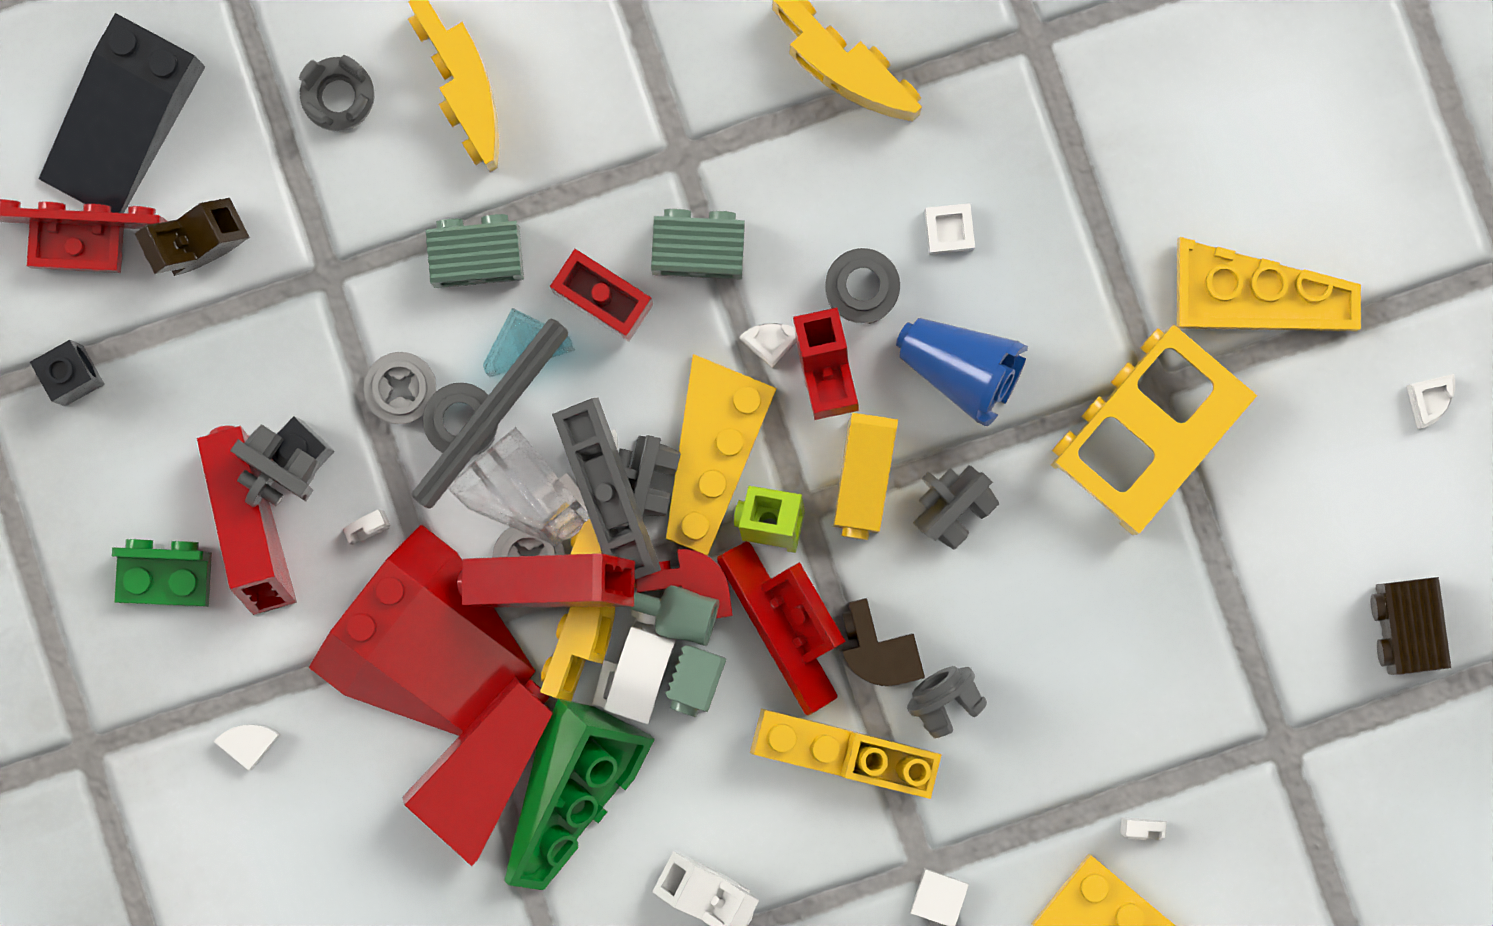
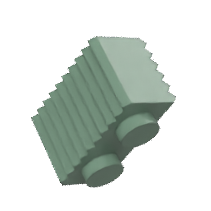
M665 209L664 216H654L652 275L742 279L745 220H736V213L729 211H710L708 219L691 218V211L686 209Z
M505 214L481 217L482 224L464 226L463 219L436 221L437 228L426 229L430 283L434 288L524 280L520 227L517 221H509L508 215Z
M691 645L681 647L683 654L678 656L680 663L675 665L677 672L671 674L674 679L668 683L671 689L665 693L667 698L672 700L671 709L696 717L699 709L708 712L727 658Z

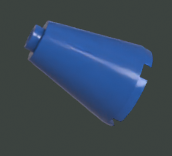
M918 318L914 324L907 322L896 342V346L901 348L900 359L977 423L984 426H989L997 418L998 414L991 411L996 402L1006 404L1011 396L1026 361V358L1019 354L1028 351V346L1016 340L923 318Z

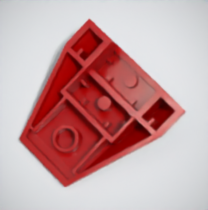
M422 524L377 570L330 630L309 666L312 671L344 696L460 736L515 676L525 685L536 672L494 607L480 608L462 605V597L458 592L457 581L458 575L463 569V560L457 551Z

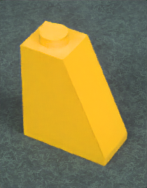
M852 413L849 418L833 527L842 528V537L868 540L869 532H880L898 419Z

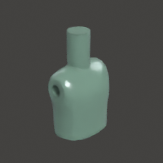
M670 585L665 589L661 599L635 592L634 607H630V609L655 616V631L658 635L707 646L717 617L719 600Z

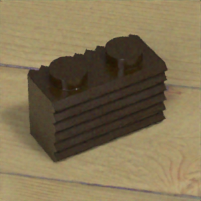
M1439 577L1376 584L1377 594L1371 595L1370 603L1374 620L1381 621L1383 639L1377 640V655L1380 665L1382 667L1387 666V673L1401 675L1451 668Z

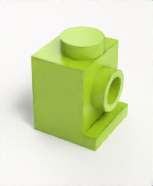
M748 485L745 501L738 500L734 514V527H739L742 541L786 548L787 552L796 553L805 515L802 494ZM766 519H774L775 521H777V523L775 525L763 523V521Z

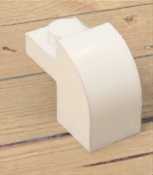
M636 618L626 639L604 710L648 724L677 639L658 635L655 631V625L638 622V618Z
M673 851L653 890L654 894L672 907L699 918L710 926H748L759 902L757 898L749 893L750 890L675 851Z

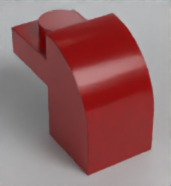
M838 307L794 316L793 323L796 343L814 420L859 411Z
M678 549L680 568L671 569L670 561L659 562L660 571L635 580L638 593L664 590L670 585L682 587L699 595L718 599L719 608L716 619L733 616L727 579L719 565L701 552Z

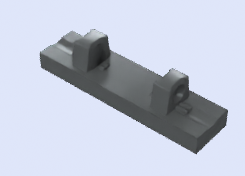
M591 398L553 413L554 422L602 553L635 560V580L660 571L661 567L599 398ZM625 523H629V525L623 526L612 530V528H615Z

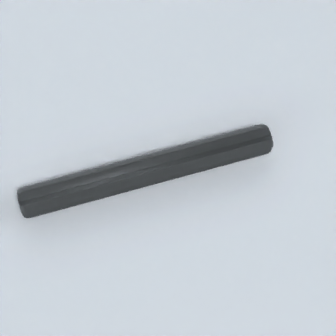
M552 318L545 323L413 490L412 497L428 509L437 503L568 337L569 332L563 325Z

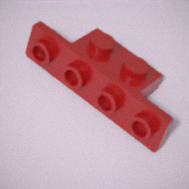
M0 199V222L29 224L26 266L31 269L121 273L124 229H141L145 225L167 221L160 215H156L155 208L144 206H129L128 213H112L110 206L101 204H83V211L66 210V204L58 202H38V209L21 208V202Z
M745 541L718 556V564L805 715L809 716L837 699L838 695L817 658L846 641L801 563L799 562L775 577L770 578L750 542Z

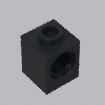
M68 340L30 361L51 402L62 406H67L105 385L84 346L72 340Z

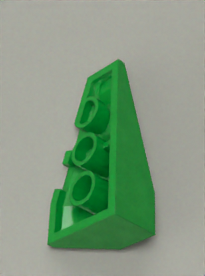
M562 699L557 700L552 711L553 714L538 741L504 879L509 886L544 890L578 849L577 839L592 820L599 823L608 812L603 807L619 787L626 791L635 780L655 740L650 734L594 706Z

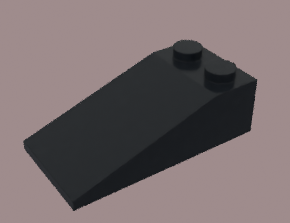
M115 13L92 53L38 179L83 204L107 205L111 207L112 213H124L205 69L204 64L190 52Z

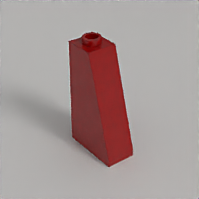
M230 425L220 426L211 430L209 435L197 438L229 588L253 615L297 603L270 503L263 498L257 506L251 507L245 503L250 489L237 481L244 470L257 478L261 475L260 471L230 451L238 439L245 443L249 436L241 425L237 427Z
M603 553L463 559V569L458 575L457 586L458 592L462 597V605L480 608L634 607L635 560Z
M515 676L402 797L404 805L471 866L479 859L553 714L545 704L550 696L541 693V687L532 679H529L524 685Z

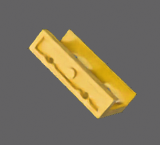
M1174 324L1164 333L1157 328L1140 347L1146 353L1135 367L1127 362L1112 379L1111 383L1116 389L1107 400L1104 401L1098 396L1081 416L1087 421L1076 435L1069 430L1052 449L1058 457L1052 462L1051 466L1054 469L1060 468L1121 520L1119 524L1131 535L1141 533L1258 396ZM1168 348L1180 354L1208 378L1213 385L1210 395L1184 423H1178L1144 395L1137 385L1139 378L1162 351ZM1108 417H1113L1147 445L1154 454L1153 461L1126 492H1119L1086 465L1078 455L1080 447L1102 421Z

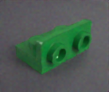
M126 539L125 548L112 547L111 556L117 557L114 603L209 607L212 552L198 551L199 542L171 541V550L153 549L154 540Z

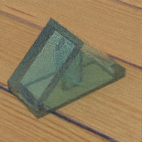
M512 308L483 363L485 373L489 377L506 373L545 324ZM569 336L551 358L575 351L573 341Z

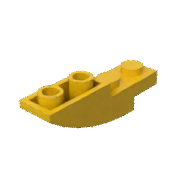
M428 0L408 1L415 14L408 18L409 23L421 42L429 38L438 53L431 56V59L443 79L446 80L451 76L454 78L439 87L446 100L438 105L452 128L460 123L469 138L461 143L475 166L483 161L489 172L498 168V118L489 78L475 44L463 22L446 30Z
M809 0L772 1V10L797 36L790 44L789 54L821 83L844 98L889 117L913 122L920 115L922 106L918 103L921 100L920 94L907 80L902 79L899 82L887 70L891 65L875 46L868 49L860 41L847 53L844 50L847 43L832 26L829 25L824 28L813 17L817 12Z
M585 513L583 521L579 522L573 530L571 536V546L573 549L571 554L602 553L588 513ZM570 607L569 612L562 616L557 626L556 637L559 640L553 657L550 656L546 660L541 672V681L543 682L540 690L541 693L554 698L572 701L586 660L603 664L611 638L615 607Z
M762 708L750 753L753 755L931 799L942 756V754Z

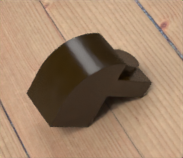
M230 198L199 203L177 220L145 225L134 233L154 274L172 271L174 276L200 268L224 256L250 238Z
M867 598L848 602L850 612L842 613V619L848 640L856 638L858 647L843 650L841 653L851 671L859 678L879 686H895L924 679L925 675L914 633L878 642Z

